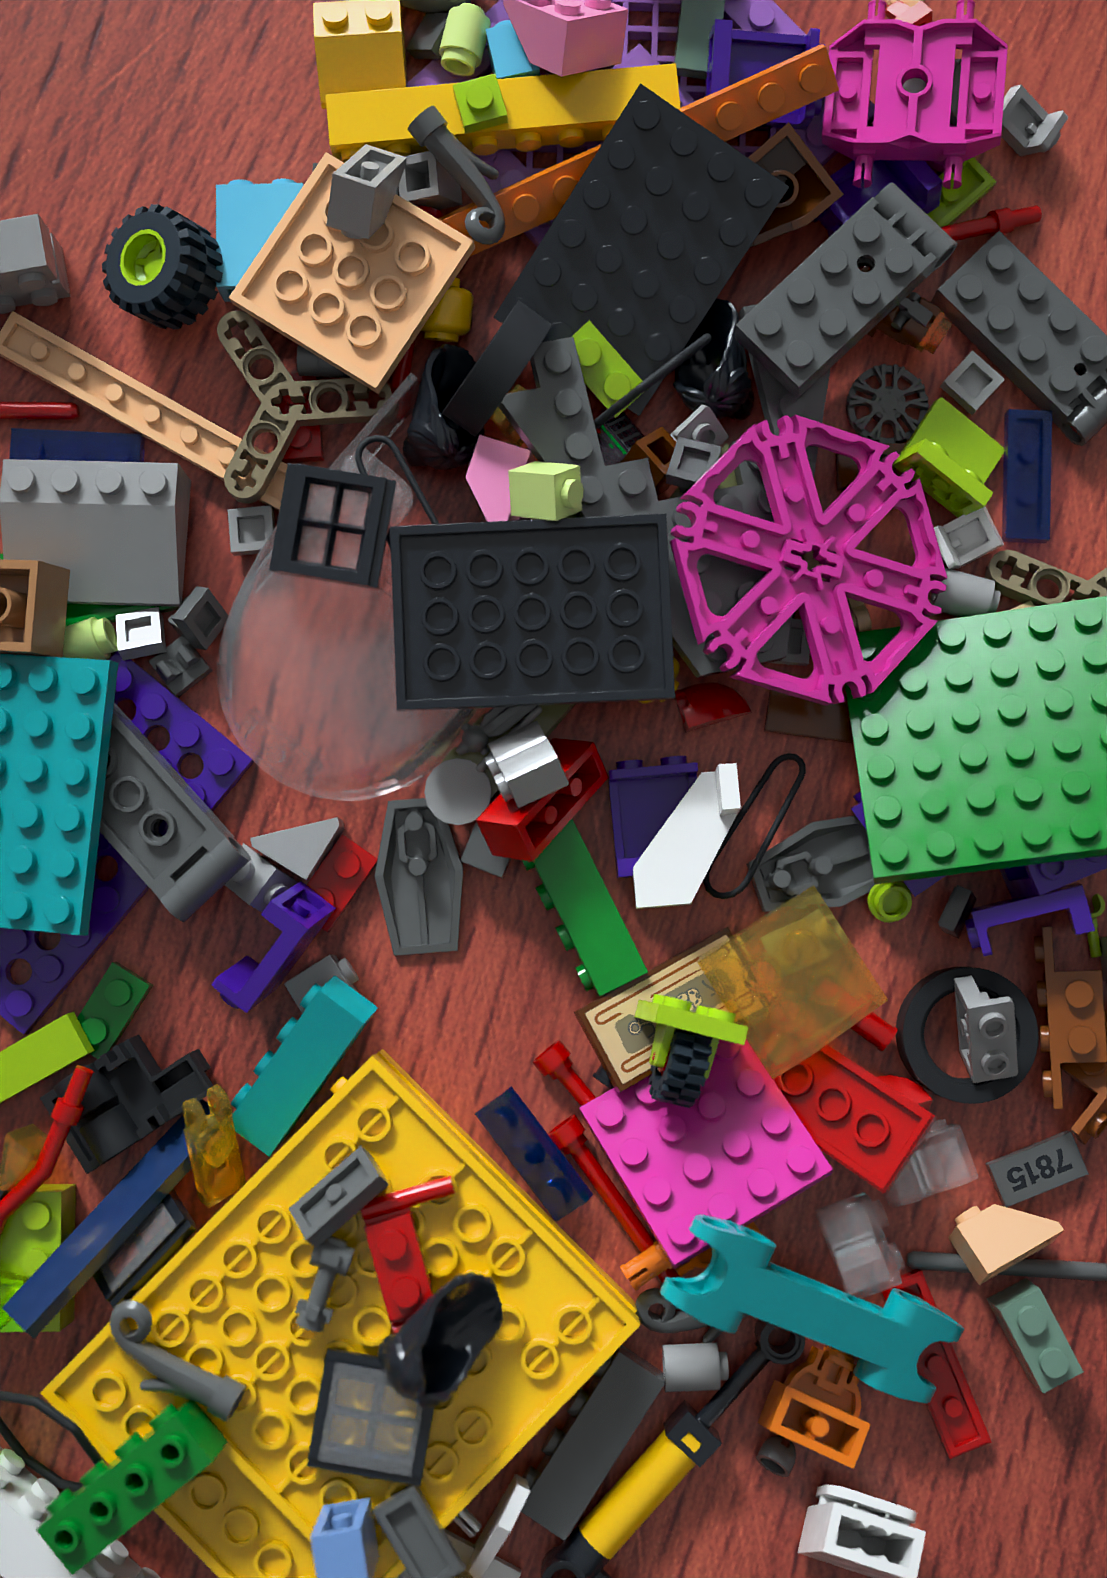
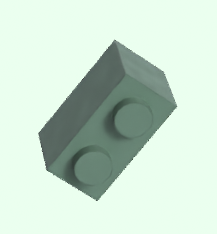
M1025 1278L987 1298L1028 1380L1042 1393L1083 1373L1073 1350L1038 1286Z

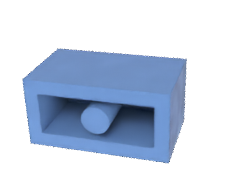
M371 1497L323 1505L310 1537L316 1578H373L379 1559V1550Z

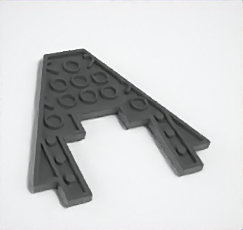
M757 304L742 307L738 313L740 320ZM574 337L541 342L530 359L536 388L506 394L499 404L500 410L538 461L580 465V476L584 494L582 511L576 513L579 518L667 513L673 647L696 678L737 670L740 662L734 668L722 672L719 669L727 659V652L723 647L718 646L713 653L708 655L703 652L708 641L715 638L713 633L708 635L704 643L697 644L669 542L675 538L670 534L673 527L681 525L690 528V518L685 514L676 512L679 504L690 501L680 499L681 497L658 501L648 458L604 465ZM748 352L764 418L768 421L772 434L779 436L777 420L787 415L791 418L796 414L822 423L831 368L796 399ZM733 441L728 446V448H730L736 441ZM808 446L806 447V453L814 478L818 447ZM751 461L741 462L734 470L737 486L715 490V504L774 523L759 467ZM688 539L680 540V541H682V542H688ZM708 554L702 555L697 563L707 606L716 616H725L766 573ZM784 567L785 569L794 571V569ZM792 615L758 650L757 657L760 664L780 661L786 657Z

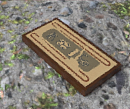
M727 927L648 970V973L576 1010L574 1014L616 1093L648 1077L653 1072L650 1071L651 1065L649 1061L657 1023L634 1017L638 1000L652 1002L654 994L669 996L692 1002L690 1012L693 1013L696 1012L697 1005L736 1014L734 1021L736 1024L742 1023L771 1005L731 931Z

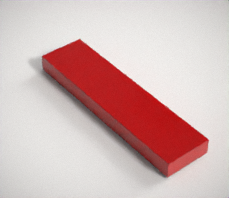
M912 1270L878 1284L885 1303L892 1288H896L917 1296L936 1307L922 1270ZM943 1341L931 1343L924 1348L918 1358L917 1373L936 1386L934 1395L930 1403H926V1406L946 1455L949 1459H953L987 1445L992 1441L952 1343Z

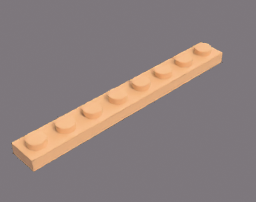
M13 311L11 312L0 331L1 357L224 481L226 469L242 441L241 438ZM254 446V450L258 453L268 454ZM249 455L245 458L252 465L246 477L238 475L235 479L240 486V491H243L246 486L253 488L256 485L251 477L256 464L262 470L266 467V465L257 463ZM282 461L265 494L258 500L267 506L271 505L278 512L280 511L288 466ZM310 484L309 493L313 488L314 484Z

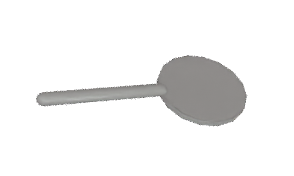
M540 706L534 708L509 733L531 724L542 712V708ZM451 759L442 762L432 770L426 780L424 794L427 806L435 817L444 823L459 826L472 823L485 811L490 804L492 793L489 778L484 772L488 768L485 759L478 765L470 760Z

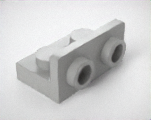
M972 975L954 978L959 1052L972 1082L978 1083L1016 1076L1018 1074L1015 1010L1011 997L989 999L987 992L979 991Z

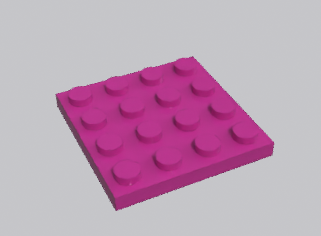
M747 1039L744 1045L719 1040L708 1079H706L704 1086H700L701 1094L698 1099H695L693 1107L686 1108L652 1099V1095L649 1092L651 1087L649 1085L651 1075L622 1092L616 1093L615 1089L612 1088L579 1108L580 1114L674 1269L711 1248L708 1243L689 1231L696 1215L716 1217L745 1227L832 1175L833 1172L825 1156Z

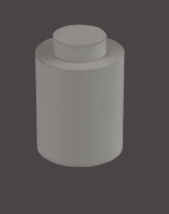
M945 567L948 579L940 582L947 586L946 591L939 594L932 593L930 598L932 605L941 607L942 613L957 617L996 612L1001 592L995 590L994 580Z
M717 1343L662 1345L665 1392L720 1390L721 1380H729L727 1352H719Z

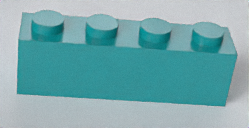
M336 975L323 987L315 983L299 1004L305 1009L298 1020L291 1017L276 1037L282 1043L276 1053L269 1050L253 1070L259 1076L253 1086L246 1083L230 1104L236 1110L226 1125L269 1157L289 1135L378 1009L377 1006Z

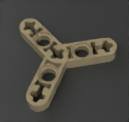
M232 311L226 313L220 319L217 325L218 337L224 349L261 403L224 475V483L228 492L238 502L248 504L261 499L300 426L377 422L384 420L393 410L394 400L387 383L378 394L379 397L385 398V400L378 401L377 408L370 409L366 401L354 402L356 411H350V400L347 391H353L355 400L369 398V391L372 390L353 378L294 381L249 314L242 311ZM238 325L241 330L246 329L244 332L252 349L245 352L238 339L235 337L231 338L233 336L230 330L232 327ZM259 359H268L274 364L272 375L264 380L253 378L250 374L252 364ZM329 391L336 392L342 398L341 406L332 413L323 412L317 406L320 396ZM309 393V404L312 413L306 414L304 405H292L289 408L288 414H282L280 408L275 406V404L282 403V396L289 395L293 403H306L303 394ZM269 432L277 436V447L269 454H261L254 450V441L261 433ZM249 455L257 463L266 465V467L262 470L256 464L251 474L256 485L253 488L246 486L241 492L239 491L240 486L235 479L238 475L241 477L248 475L252 465L245 458Z
M1003 550L993 556L985 570V578L995 581V590L1000 591L1001 595L1023 604L1030 600L1035 606L1062 603L1070 589L1075 591L1070 598L1072 599L1071 601L1107 596V567L1091 579L1086 580L1017 551ZM1005 564L1013 567L1011 570L1012 576L1009 580L1001 578L1002 570L1000 569ZM1029 572L1033 576L1025 589L1021 585L1025 580L1026 574ZM1042 579L1055 582L1059 589V596L1052 599L1044 598L1037 591V582Z

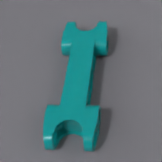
M696 1215L689 1231L711 1246L712 1258L706 1270L697 1277L689 1279L667 1277L660 1293L670 1303L697 1320L729 1333H736L744 1314H748L858 1357L859 1360L853 1374L867 1385L900 1399L930 1403L936 1386L917 1373L918 1358L924 1348L931 1343L939 1341L958 1342L964 1327L923 1299L896 1288H892L884 1307L878 1306L769 1262L775 1251L776 1244L758 1232L707 1215Z

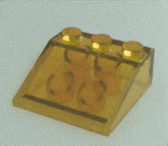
M814 884L702 954L697 962L727 1010L736 1014V1024L748 1027L746 1039L772 1080L812 1056L888 1001L883 990Z

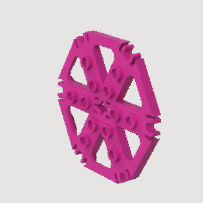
M795 414L791 418L787 415L777 420L779 436L771 433L767 420L760 422L756 426L754 424L680 498L690 502H682L676 508V512L685 514L690 518V528L676 525L671 529L670 533L675 538L669 542L697 644L704 643L708 635L713 633L715 638L708 641L703 652L708 655L713 653L718 646L723 647L727 652V659L719 669L724 672L734 668L740 662L738 669L729 676L730 678L827 706L845 701L842 693L844 684L850 687L853 699L874 692L937 623L938 620H931L927 617L940 614L942 608L934 606L929 602L928 593L939 594L945 592L947 586L940 581L948 578L921 480L919 478L913 481L907 490L904 484L912 480L915 471L911 468L897 476L892 470L893 462L899 457L897 452H893L879 461L884 450L890 446ZM816 446L849 457L855 461L858 467L856 479L824 512L822 511L806 453V447ZM751 461L759 467L774 523L715 504L714 491L741 462ZM892 508L900 510L905 516L915 552V562L912 566L855 549ZM688 539V542H682V541H680V540ZM812 550L814 551L813 558L824 566H816L809 571L807 570L808 562L802 560L797 555H804ZM702 555L716 556L766 573L725 616H716L707 606L697 569L698 560ZM784 567L794 569V571L785 569ZM847 598L892 611L900 619L901 626L899 632L872 661H865L863 659ZM797 609L800 613L814 664L813 672L807 679L765 668L760 664L757 657L758 650Z

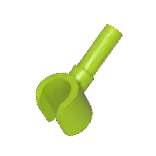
M1099 894L1092 896L1094 913H1091L1095 931L1087 932L1090 956L1092 958L1102 956L1097 917L1104 912L1105 901Z

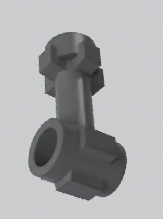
M330 1236L319 1247H314L309 1265L318 1267V1271L308 1300L299 1299L295 1310V1313H298L297 1325L311 1331L322 1332L325 1323H330L334 1310L326 1305L336 1274L346 1277L355 1252V1248L346 1246L348 1241Z

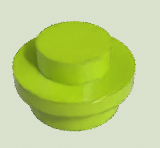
M901 881L875 884L868 894L867 903L869 911L875 918L882 922L890 923L903 919L909 913L912 906V897L909 888Z

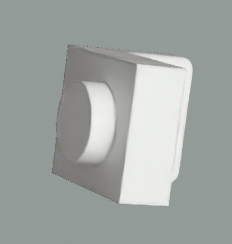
M986 507L968 515H962L943 526L934 527L943 564L946 563L949 569H959L1004 545Z

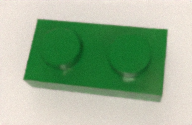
M118 962L111 963L77 1017L94 1049V1052L90 1053V1055L96 1059H99L104 1053L113 1050L112 1048L116 1046L153 987V984Z

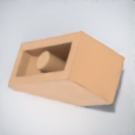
M993 1204L983 1211H980L978 1206H974L960 1214L954 1220L957 1226L948 1238L977 1283L981 1285L1053 1243L1064 1229L1059 1222Z

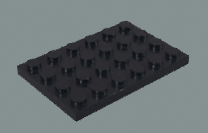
M640 83L493 318L503 324L516 303L520 300L552 324L542 342L572 337L590 320L640 379L644 381L682 352L789 186ZM665 376L641 394L627 408L640 416Z
M667 513L562 518L557 521L537 519L390 526L396 704L398 712L675 699Z

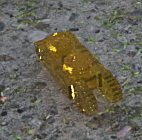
M218 1084L206 1091L210 1110L209 1115H205V1111L197 1099L191 1098L182 1105L186 1128L183 1130L198 1198L208 1208L239 1191L246 1184L231 1115L233 1113L227 1092Z

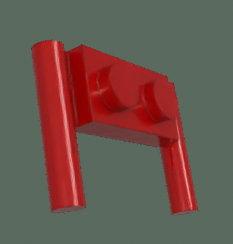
M451 1175L374 1197L360 1210L365 1223L364 1230L388 1318L392 1322L393 1334L397 1333L403 1324L434 1294L410 1207L456 1194Z

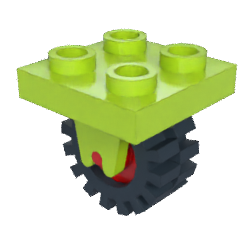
M654 994L652 1002L638 1000L634 1016L657 1023L649 1061L651 1065L650 1071H653L649 1078V1085H651L649 1092L654 1100L690 1108V1106L693 1107L695 1099H698L701 1094L700 1086H704L706 1079H708L719 1040L744 1045L748 1027L734 1023L736 1017L734 1013L697 1005L696 1012L693 1013L690 1012L692 1002Z

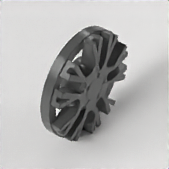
M886 364L876 365L862 373L851 386L846 400L847 418L853 430L861 437L882 444L904 443L908 441L929 408V399L925 392V386L921 383L922 380L920 378L917 379L912 373L905 370L906 367H899L896 364L893 366ZM886 374L892 375L891 386H885ZM876 376L880 384L879 389L871 388L865 381ZM899 378H902L911 386L906 390H900L897 386V381ZM857 390L872 396L871 400L855 395ZM917 393L918 399L906 402V396ZM866 406L869 408L870 414L857 419L854 407ZM909 407L920 409L918 419L915 420L908 416L905 409ZM873 418L878 424L870 433L864 428ZM899 418L908 427V432L905 433L897 420ZM883 424H890L893 427V438L880 437Z

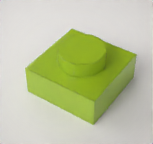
M496 73L453 85V92L465 134L508 123L507 112Z

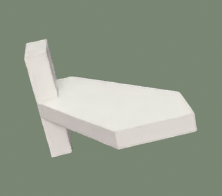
M737 763L718 764L715 771L702 772L633 867L636 909L691 904L736 815L741 809Z
M515 1474L475 1544L444 1529L465 1564L464 1571L454 1578L520 1577V1568L497 1557L496 1554L510 1534L530 1493L528 1480Z

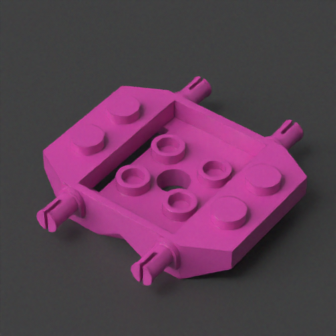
M872 0L868 3L867 19L862 20L830 45L829 58L839 91L825 96L822 144L855 161L853 180L855 187L861 188L863 171L864 188L872 185V169L875 160L943 161L945 165L942 185L950 189L951 173L954 172L953 189H957L962 185L963 162L1000 145L1008 45L981 22L974 19L975 2L973 0L967 1L966 15H964L965 0H959L956 3V19H940L922 26H916L898 19H885L887 4L883 0H879L878 15L875 16L876 0ZM874 49H879L873 127H868ZM956 49H962L957 126L950 127ZM912 78H919L927 84L924 90L918 93L907 92L902 87L907 80Z

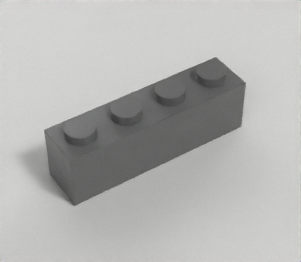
M623 1345L593 1374L595 1378L586 1391L582 1388L578 1389L567 1407L566 1412L570 1414L567 1422L561 1430L554 1427L545 1440L541 1449L545 1453L542 1461L536 1469L529 1466L522 1478L528 1480L530 1493L521 1512L564 1541L665 1384L664 1375L661 1370Z

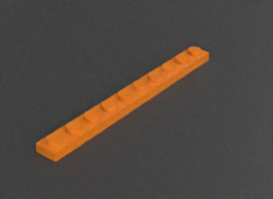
M820 44L678 110L725 142L839 91V87L827 48ZM602 144L494 192L504 213L506 228L503 237L497 243L491 245L480 244L474 241L475 249L470 256L555 219ZM472 202L437 219L473 240L466 230L465 218L468 212L478 207ZM479 220V223L483 227L489 229V224L487 222Z

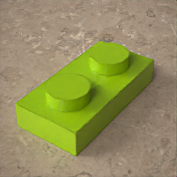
M590 320L572 336L574 337L584 382L607 409L642 382L640 377ZM633 400V401H632L630 404H628L625 408H623V409H622L621 411H619L616 415H614V417L616 418L617 416H619V415H620L629 405H631L635 400Z

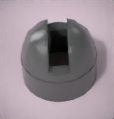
M772 1436L762 1444L756 1459L768 1471L781 1477H788L796 1460L794 1444L790 1441L786 1447L780 1444L783 1436Z

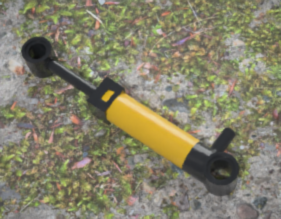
M758 1319L754 1331L756 1337L754 1344L757 1348L699 1412L685 1400L663 1423V1432L572 1531L560 1546L554 1547L546 1553L541 1564V1578H552L553 1573L559 1569H569L575 1574V1578H612L603 1567L696 1464L701 1468L722 1444L718 1431L712 1426L769 1361L784 1365L798 1359L804 1351L805 1337L791 1331L790 1338L785 1344L780 1346L772 1345L768 1342L769 1335L773 1329L779 1326Z

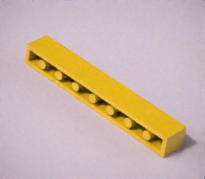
M676 63L585 71L562 77L550 74L497 79L506 108L508 123L465 134L453 92V85L457 83L325 95L331 152L335 158L343 163L365 144L401 156L429 151L426 146L421 147L407 128L421 112L430 106L437 108L448 122L446 127L466 148L474 154L482 156L494 154L500 149L516 148L519 151L529 152L545 145L559 144L565 148H574L589 141L603 140L604 142L640 83L675 108H681Z

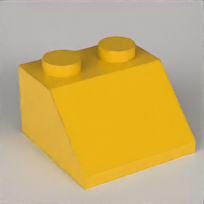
M352 0L313 3L314 43L322 109H327L325 96L327 94L407 87L405 34L400 0Z

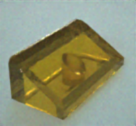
M34 1124L8 1132L5 1136L0 1167V1190L2 1191L14 1188L35 1167L47 1134Z

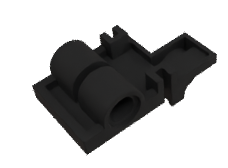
M136 1035L112 1048L113 1050L104 1053L93 1063L84 1066L93 1070L94 1073L81 1102L84 1106L78 1124L71 1126L66 1141L86 1174L105 1164L216 1090L205 1073L211 1067L200 1049L186 1054L164 1070H161L140 1035ZM73 1073L57 1083L51 1091L40 1097L50 1116L57 1099L64 1097Z

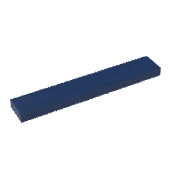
M204 1099L189 1107L6 1302L2 1309L26 1333L35 1339L228 1130L229 1126L226 1123L229 1119Z

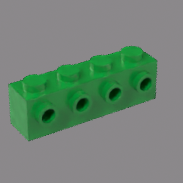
M571 819L533 862L521 861L527 871L535 868L542 884L535 887L546 911L552 908L555 909L562 923L555 927L556 932L565 950L569 951L574 948L582 963L575 967V970L586 992L594 988L597 996H602L648 973V970L573 819Z
M188 1399L177 1409L172 1403L167 1405L148 1423L153 1428L143 1437L137 1431L114 1450L118 1458L108 1466L103 1459L100 1460L79 1479L83 1485L80 1489L72 1493L69 1488H66L45 1507L50 1515L36 1529V1532L71 1575L75 1574L210 1465L227 1444L226 1438L195 1401Z

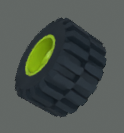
M151 204L149 209L142 206L136 209L135 216L128 214L123 218V225L120 228L116 227L111 234L113 237L111 244H107L104 251L107 259L102 262V272L107 274L103 280L104 287L110 291L109 298L113 303L119 305L120 309L159 328L181 329L183 323L191 325L196 322V315L198 313L204 315L209 309L207 306L209 300H215L218 293L215 290L216 282L221 283L223 275L222 272L216 270V266L223 264L222 255L216 252L219 245L216 239L210 236L211 233L207 229L167 206L164 208L159 204Z

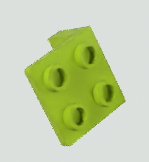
M940 397L933 402L893 466L901 473L912 468L915 474L911 481L920 478L923 490L959 518L962 515H968L985 507L993 492L984 483L1000 460L1005 449L959 410Z

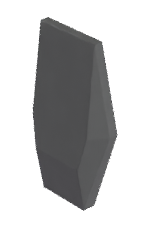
M426 798L390 800L387 805L375 880L394 956L458 951L464 869L449 824L444 823L433 815L427 806Z
M856 815L812 822L765 852L751 879L762 912L841 907L870 892L874 886L867 832ZM754 859L751 860L750 862H748V863L746 864V865H747V868H748V871H749V869H750V867H751V865H752Z

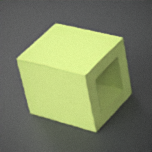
M534 461L508 470L511 516L557 521L582 511L584 490L581 483L580 465Z

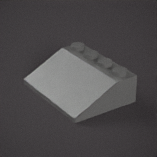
M3 459L0 487L3 559L39 560L70 569L67 604L180 607L183 596L191 480L178 463Z

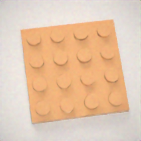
M326 152L229 296V299L236 307L379 394L474 251L475 245L474 241L397 194L393 198L384 224L369 239L349 238L343 235L341 230L326 226L332 175L344 164Z

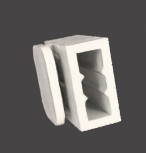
M835 1485L817 1487L816 1497L819 1498V1503L807 1508L798 1548L799 1554L872 1578H917L926 1533L909 1526V1524L916 1522L917 1512Z

